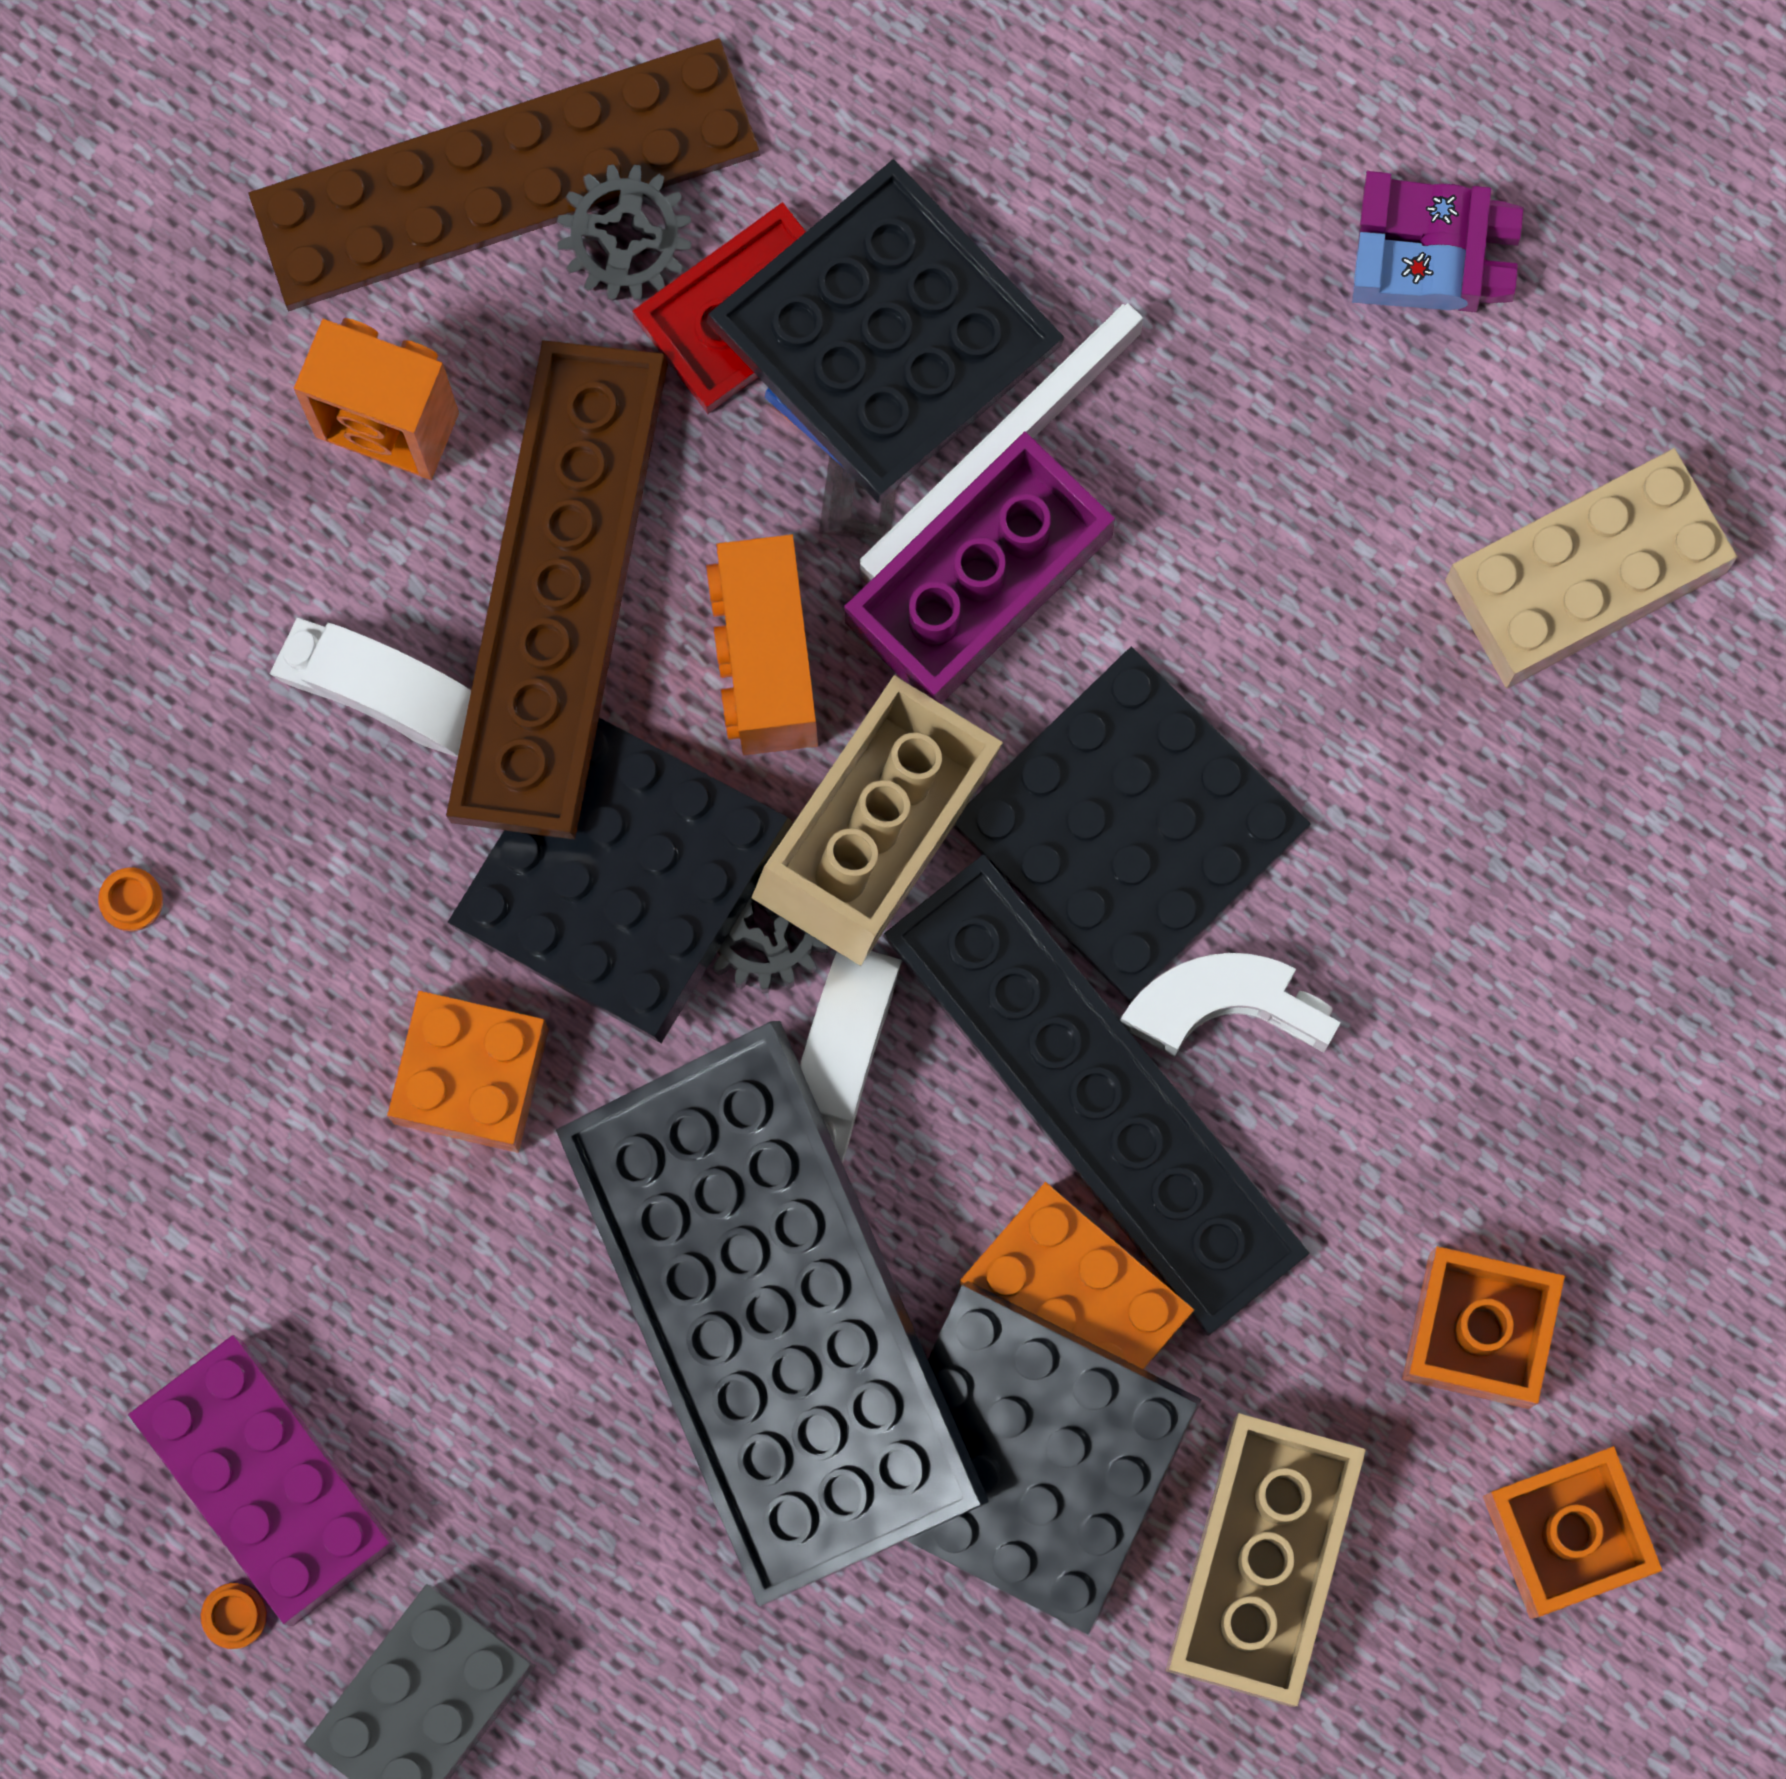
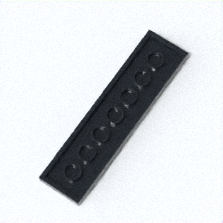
M984 854L884 933L883 937L1164 1283L1194 1309L1191 1316L1208 1336L1310 1254Z

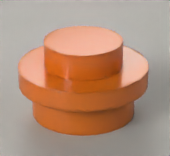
M134 867L119 869L109 875L103 882L98 895L99 909L106 921L113 927L127 932L139 931L150 926L158 918L163 906L162 889L157 880L145 870Z
M239 1583L225 1584L213 1590L205 1599L201 1609V1624L206 1636L216 1645L227 1649H241L254 1643L261 1636L267 1622V1609L262 1597L251 1587Z

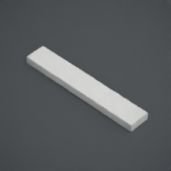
M1129 303L1126 305L1122 304L860 559V577L868 584L1024 431L1032 438L1042 431L1141 334L1143 317Z

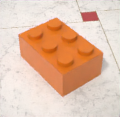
M322 318L293 388L315 437L432 481L459 415L442 362L437 361L438 354L422 344L409 340H403L400 347L377 338L379 333L374 328L357 320L343 318L340 325Z
M793 534L716 543L719 563L706 564L713 617L725 616L726 625L714 626V636L720 678L732 677L733 679L732 688L721 689L728 740L740 739L743 756L818 747Z
M1046 1182L960 1280V1288L965 1282L970 1281L1142 1369H1145L1194 1311L1191 1306Z

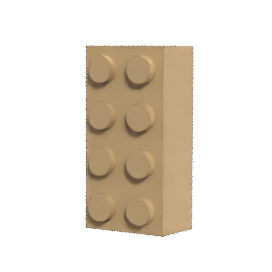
M1673 448L1452 564L1445 581L1504 686L1508 689L1721 577L1728 572L1737 559V555L1679 454Z
M894 675L764 866L752 899L861 966L951 831L966 805L982 784L1003 742Z
M1238 1413L1231 1427L1165 1671L1289 1707L1298 1706L1366 1449Z

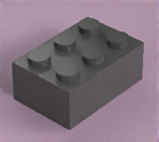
M426 1584L304 1744L348 1779H451L536 1665L434 1586Z

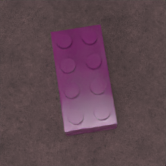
M1024 431L844 606L845 624L904 682L942 704L1112 538L1115 518Z
M235 1335L230 1336L128 1414L284 1625L294 1626L396 1547V1544L243 1340Z

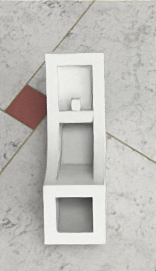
M296 618L270 675L292 687L356 709L392 727L412 741L425 747L458 757L471 694L469 688L434 668L359 633L329 622L324 627Z
M873 951L869 953L861 966L839 952L836 953L800 1064L842 1164L866 1078L888 1014L902 963L901 959Z
M1224 953L1199 957L1166 971L1138 994L1120 1020L1131 1034L1173 1057L1176 1056L1185 1039L1197 1027L1219 1016L1243 1014L1260 1018L1323 1053L1341 1023L1330 1017L1333 1008L1321 999L1304 991H1299L1296 998L1284 992L1295 973V968L1267 957L1244 953Z

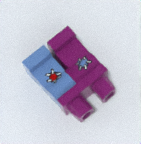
M1366 171L1352 303L1440 310L1458 309V311L1476 313L1479 302H1513L1518 263L1484 260L1486 243L1519 245L1524 207L1503 201L1490 200V187L1472 186V189L1455 184L1432 185L1391 179V173Z

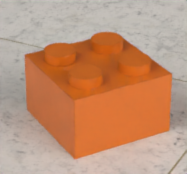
M418 990L387 1116L394 1125L519 1153L549 1032L545 1020Z
M1436 1246L1428 1256L1402 1380L1525 1409H1530L1537 1405L1565 1276Z
M1614 1446L1482 1496L1530 1619L1544 1616L1663 1571Z

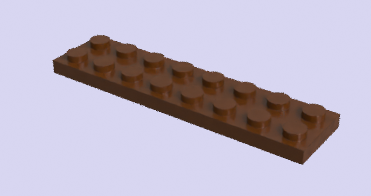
M717 38L248 192L286 308L288 311H292L555 224L558 215H573L576 210L565 199L569 191L584 197L588 191L585 188L583 177L590 174L600 184L606 182V168L608 165H615L620 178H628L632 167L639 165L641 166V181L647 184L658 174L664 176L662 189L759 157L760 150L721 39ZM620 191L611 192L600 197L589 207L586 213L618 203Z
M542 340L446 817L452 824L575 840L668 367L666 357L662 353Z

